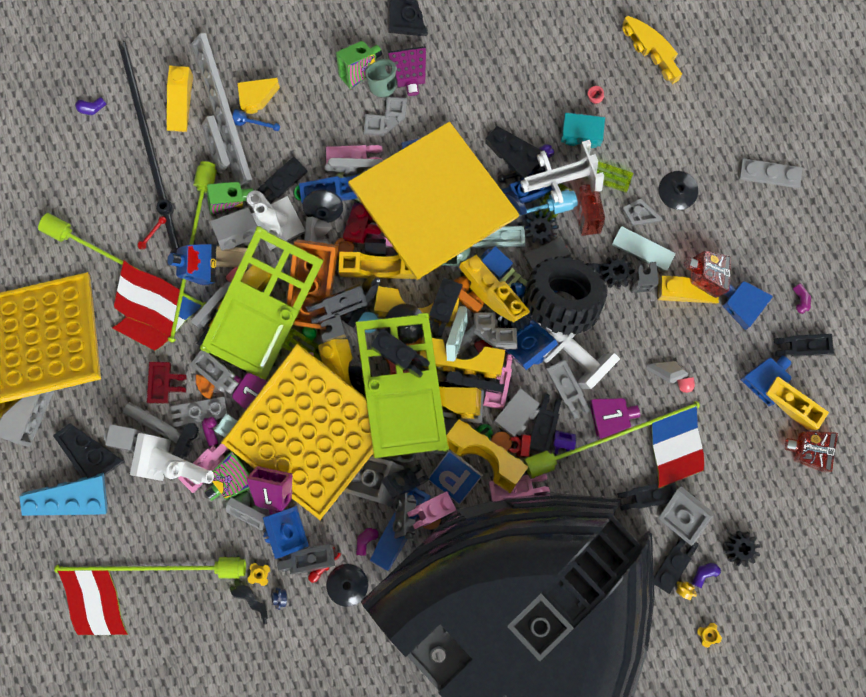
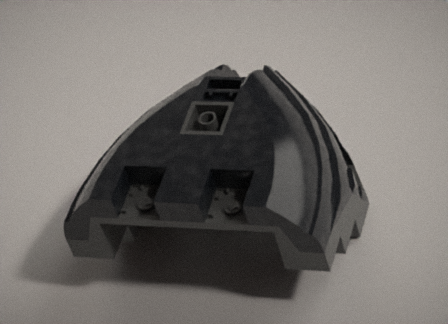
M561 493L503 498V501H490L456 510L361 600L362 606L388 639L405 657L408 656L438 689L441 697H634L649 647L655 600L652 533L647 531L636 541L613 516L621 502L620 499ZM442 649L445 652L446 656L442 662L433 660L432 653L434 650Z

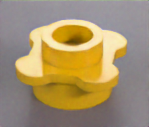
M257 563L251 564L248 582L250 584L259 583L261 586L267 585L270 567L268 565L258 566Z
M683 581V583L677 582V594L688 600H691L693 596H697L696 590H694L695 587L686 581Z
M709 623L707 627H699L697 630V634L701 636L704 647L708 648L711 644L720 643L722 640L715 623Z

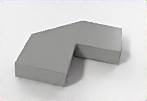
M387 96L385 115L365 114L364 135L384 136L401 123L406 115L407 98Z
M495 312L474 313L476 335L496 349H517L516 328H495Z

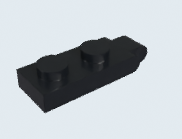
M370 275L361 286L368 305L380 284V279L375 275ZM368 305L343 314L341 320L354 328Z

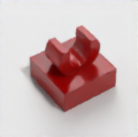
M520 435L509 438V441L516 442L517 446L515 449L509 448L508 452H517L516 457H529L531 436Z

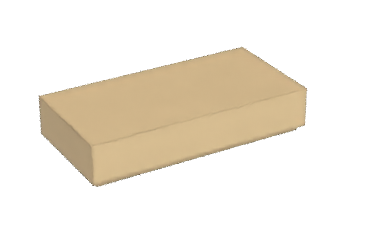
M216 246V267H239L247 248L234 247L233 249L221 251L220 246Z

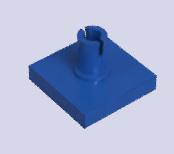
M533 319L529 321L530 325L524 326V330L520 329L517 331V349H504L525 370L533 364L542 363L543 356L558 345L556 339Z
M297 506L263 517L266 527L263 537H269L264 540L266 543L271 544L275 559L309 546Z

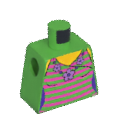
M360 41L336 52L339 77L350 90L366 79L365 72L367 67L375 62V59L382 56L380 47L375 45L369 48L365 42Z
M240 182L208 184L207 199L210 215L243 209V201H247V195L253 191V188L241 189Z
M231 452L212 471L214 474L213 485L204 492L213 501L219 495H222L225 500H229L230 497L234 498L250 490L246 479L250 473L234 452Z

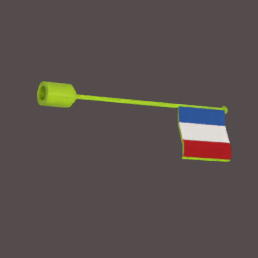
M46 213L41 218L38 230L60 242L64 241V239L68 240L70 237L123 265V261L71 234L72 229H70L71 225L50 213ZM183 293L176 332L188 318L200 308L202 309L206 302L203 303ZM127 316L116 326L112 327V329L154 351L168 342V336Z
M694 401V404L557 456L544 451L523 459L524 464L528 466L526 472L530 479L555 470L556 460L651 425L652 447L658 470V488L704 471V452L697 421V409L700 407V403Z

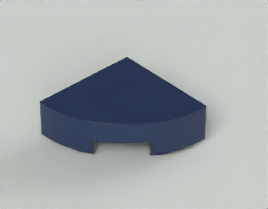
M511 191L505 193V196L519 215L527 213L524 203L521 204L515 193Z

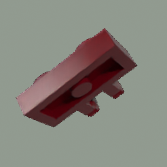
M354 202L343 234L345 241L364 244L367 234H381V229L377 225L370 224L376 222L362 203Z
M149 362L147 403L169 404L170 392L186 393V388L182 386L170 387V380L184 381L187 380V375L171 374L170 362Z

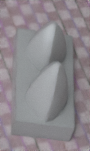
M307 217L305 240L329 244L324 240L331 226L324 220Z
M248 492L241 493L234 497V499L230 497L226 504L227 513L263 531L265 527L263 517L269 515V510L257 507L256 505L250 508V495Z

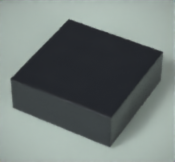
M366 238L365 255L386 257V239Z

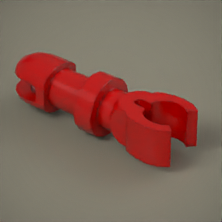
M338 553L334 558L335 561L340 558L341 553ZM330 567L311 571L308 575V580L312 583L317 582L321 577L320 575L325 570L328 571Z

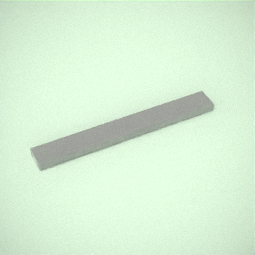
M200 33L191 43L215 120L220 125L222 140L225 141L227 146L226 152L234 181L240 182V186L243 188L252 181V177L206 33Z

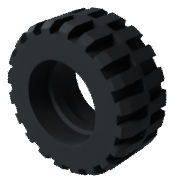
M556 256L554 259L551 257L539 262L533 268L524 292V304L529 309V315H532V319L536 323L539 322L544 329L549 328L554 333L562 332L563 335H569L570 333L579 334L582 331L589 330L591 326L596 324L606 302L607 290L604 280H601V275L598 271L595 272L591 265L587 266L582 260H573V257L563 258L562 256ZM554 291L566 292L577 300L565 299Z

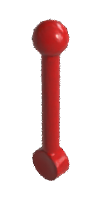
M160 216L158 219L159 222L154 226V228L150 231L146 238L143 241L138 242L137 247L139 249H145L146 243L152 237V235L157 231L161 224L166 223V218L164 216Z

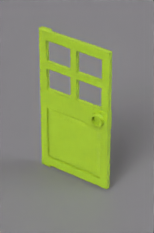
M257 226L200 349L266 380L324 260L269 233L263 227ZM260 239L284 250L276 268L252 257ZM290 253L313 265L305 283L282 272ZM249 263L272 274L264 292L241 281ZM278 278L301 289L293 307L270 296Z
M429 313L356 322L374 459L436 450H449ZM422 324L425 344L407 345L415 351L426 350V357L430 364L428 370L421 371L423 373L421 378L414 376L410 372L403 373V369L395 365L396 374L371 377L368 357L381 355L373 349L367 350L365 330L390 327L391 335L398 339V326Z

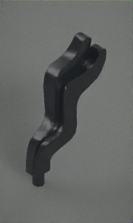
M236 579L234 581L236 589L233 586L230 587L232 596L237 599L246 600L253 611L260 612L263 625L267 624L268 614L266 606L255 599L250 587L241 585Z

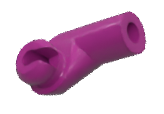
M800 283L793 288V291L800 298V303L796 305V310L800 314H804L811 309V295Z
M214 417L204 418L202 421L203 432L209 447L219 444L213 429L217 425Z
M366 528L358 535L356 555L366 556L367 544L372 540H377L379 537L377 529Z

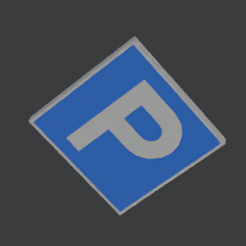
M449 450L428 477V481L442 492H448L450 498L460 505L483 475L452 450Z

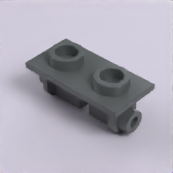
M406 492L397 496L394 502L396 514L393 531L395 532V539L405 536L406 539H413V535H415L413 525L416 519H409L407 512L415 509L417 500L414 499L415 496L407 495Z

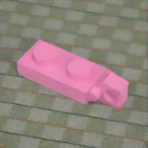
M222 443L217 448L212 446L200 455L193 464L213 471L225 459L224 455L230 449ZM182 476L178 478L192 493L203 484H195Z

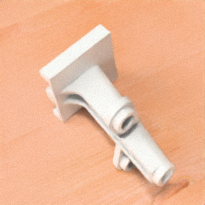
M590 140L582 142L581 161L556 169H551L545 151H541L537 155L540 166L545 167L546 172L524 178L521 181L524 193L552 186L553 191H551L553 201L560 204L563 203V197L558 184L588 176L594 193L602 191L604 174L603 172L597 174L598 159L596 154L590 156Z
M254 190L248 193L247 202L255 211L252 213V216L257 226L263 227L269 233L287 242L305 233V229L288 196L270 204L261 192ZM265 241L269 250H272L277 247Z
M549 328L545 329L556 339L558 345L544 355L543 360L546 363L549 362L563 348L586 372L577 381L581 389H592L620 360L615 353L603 354L596 361L573 339L576 334L563 335L562 332L554 333Z
M138 433L130 475L163 481L164 475L169 479L182 476L195 484H210L213 481L214 474L212 471L170 454L171 440Z

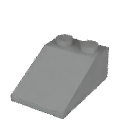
M54 391L24 397L19 400L0 419V438L31 447Z
M371 456L343 492L392 507L394 498L391 497L381 480L385 476L403 470L404 467L380 458L374 459Z

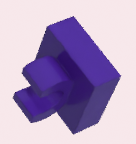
M555 430V454H558L559 448H566V452L574 450L576 434Z

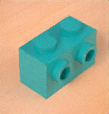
M565 113L561 142L569 146H576L590 140L591 148L600 147L604 137L605 117Z

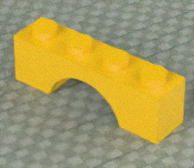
M339 252L340 277L369 278L370 275H375L378 278L416 279L399 255L379 257L365 255L361 252Z
M378 286L374 312L378 314L379 318L385 319L390 309L399 304L406 303L402 300L398 289ZM459 298L446 327H451V324L453 325L458 311ZM433 303L427 307L418 309H420L422 313L430 314ZM434 319V322H438L440 326L442 322Z
M432 338L436 367L443 368V371L455 372V370L464 371V375L483 374L486 379L501 377L505 350L484 347L480 354L472 359L461 360L456 358L453 362L447 361L444 341ZM426 350L420 351V355L427 359Z
M333 339L318 345L322 363L352 386L348 367L353 357L348 339Z
M458 419L446 435L449 450H452L459 457L465 454H476L485 458L492 466L494 473L493 482L508 493L513 491L528 468L521 459L515 458L503 447L496 445L487 436L480 434L468 423Z

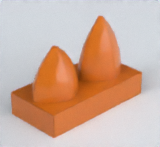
M466 276L456 278L454 282L463 285L458 297L459 302L473 313H479L484 302L473 290L467 294L470 280Z

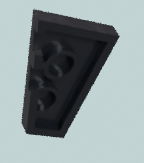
M390 0L388 33L413 36L428 35L427 28L423 22V14L417 0Z
M496 126L486 137L485 143L499 158L505 160L508 168L512 172L515 171L520 176L521 181L531 176L540 166L537 155L542 150L499 126Z
M71 423L53 435L82 478L94 477L100 473H104L105 476L125 462Z

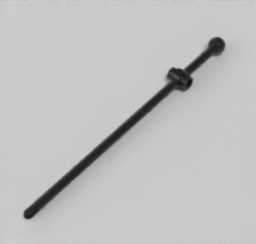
M119 41L118 45L159 199L156 210L161 216L166 218L165 226L172 249L170 253L177 254L179 243L171 216L174 212V206L166 197L127 44L123 41L125 49L122 50L121 42Z

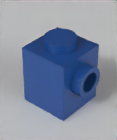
M496 246L492 250L487 249L481 256V261L498 281L513 265V262Z

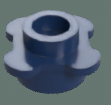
M276 588V592L272 593V605H275V608L278 610L287 605L286 590H281L280 588Z

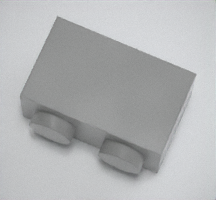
M249 207L210 221L221 251L233 249L236 245L244 242H251L257 227Z
M520 388L493 423L511 437H514L516 434L520 436L527 427L524 423L528 418L533 420L538 414L539 410L537 407L540 403Z
M110 424L109 429H106L104 434L105 445L134 452L138 433L144 434V432Z

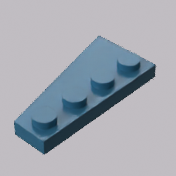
M104 473L90 478H80L70 483H60L50 488L44 487L24 492L19 496L22 516L96 515L107 513Z

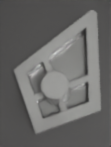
M642 199L622 208L632 226L662 221V218Z
M677 361L647 365V370L669 383H675L677 380L688 377V373Z

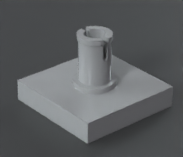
M680 487L658 519L692 546L715 513L683 487Z

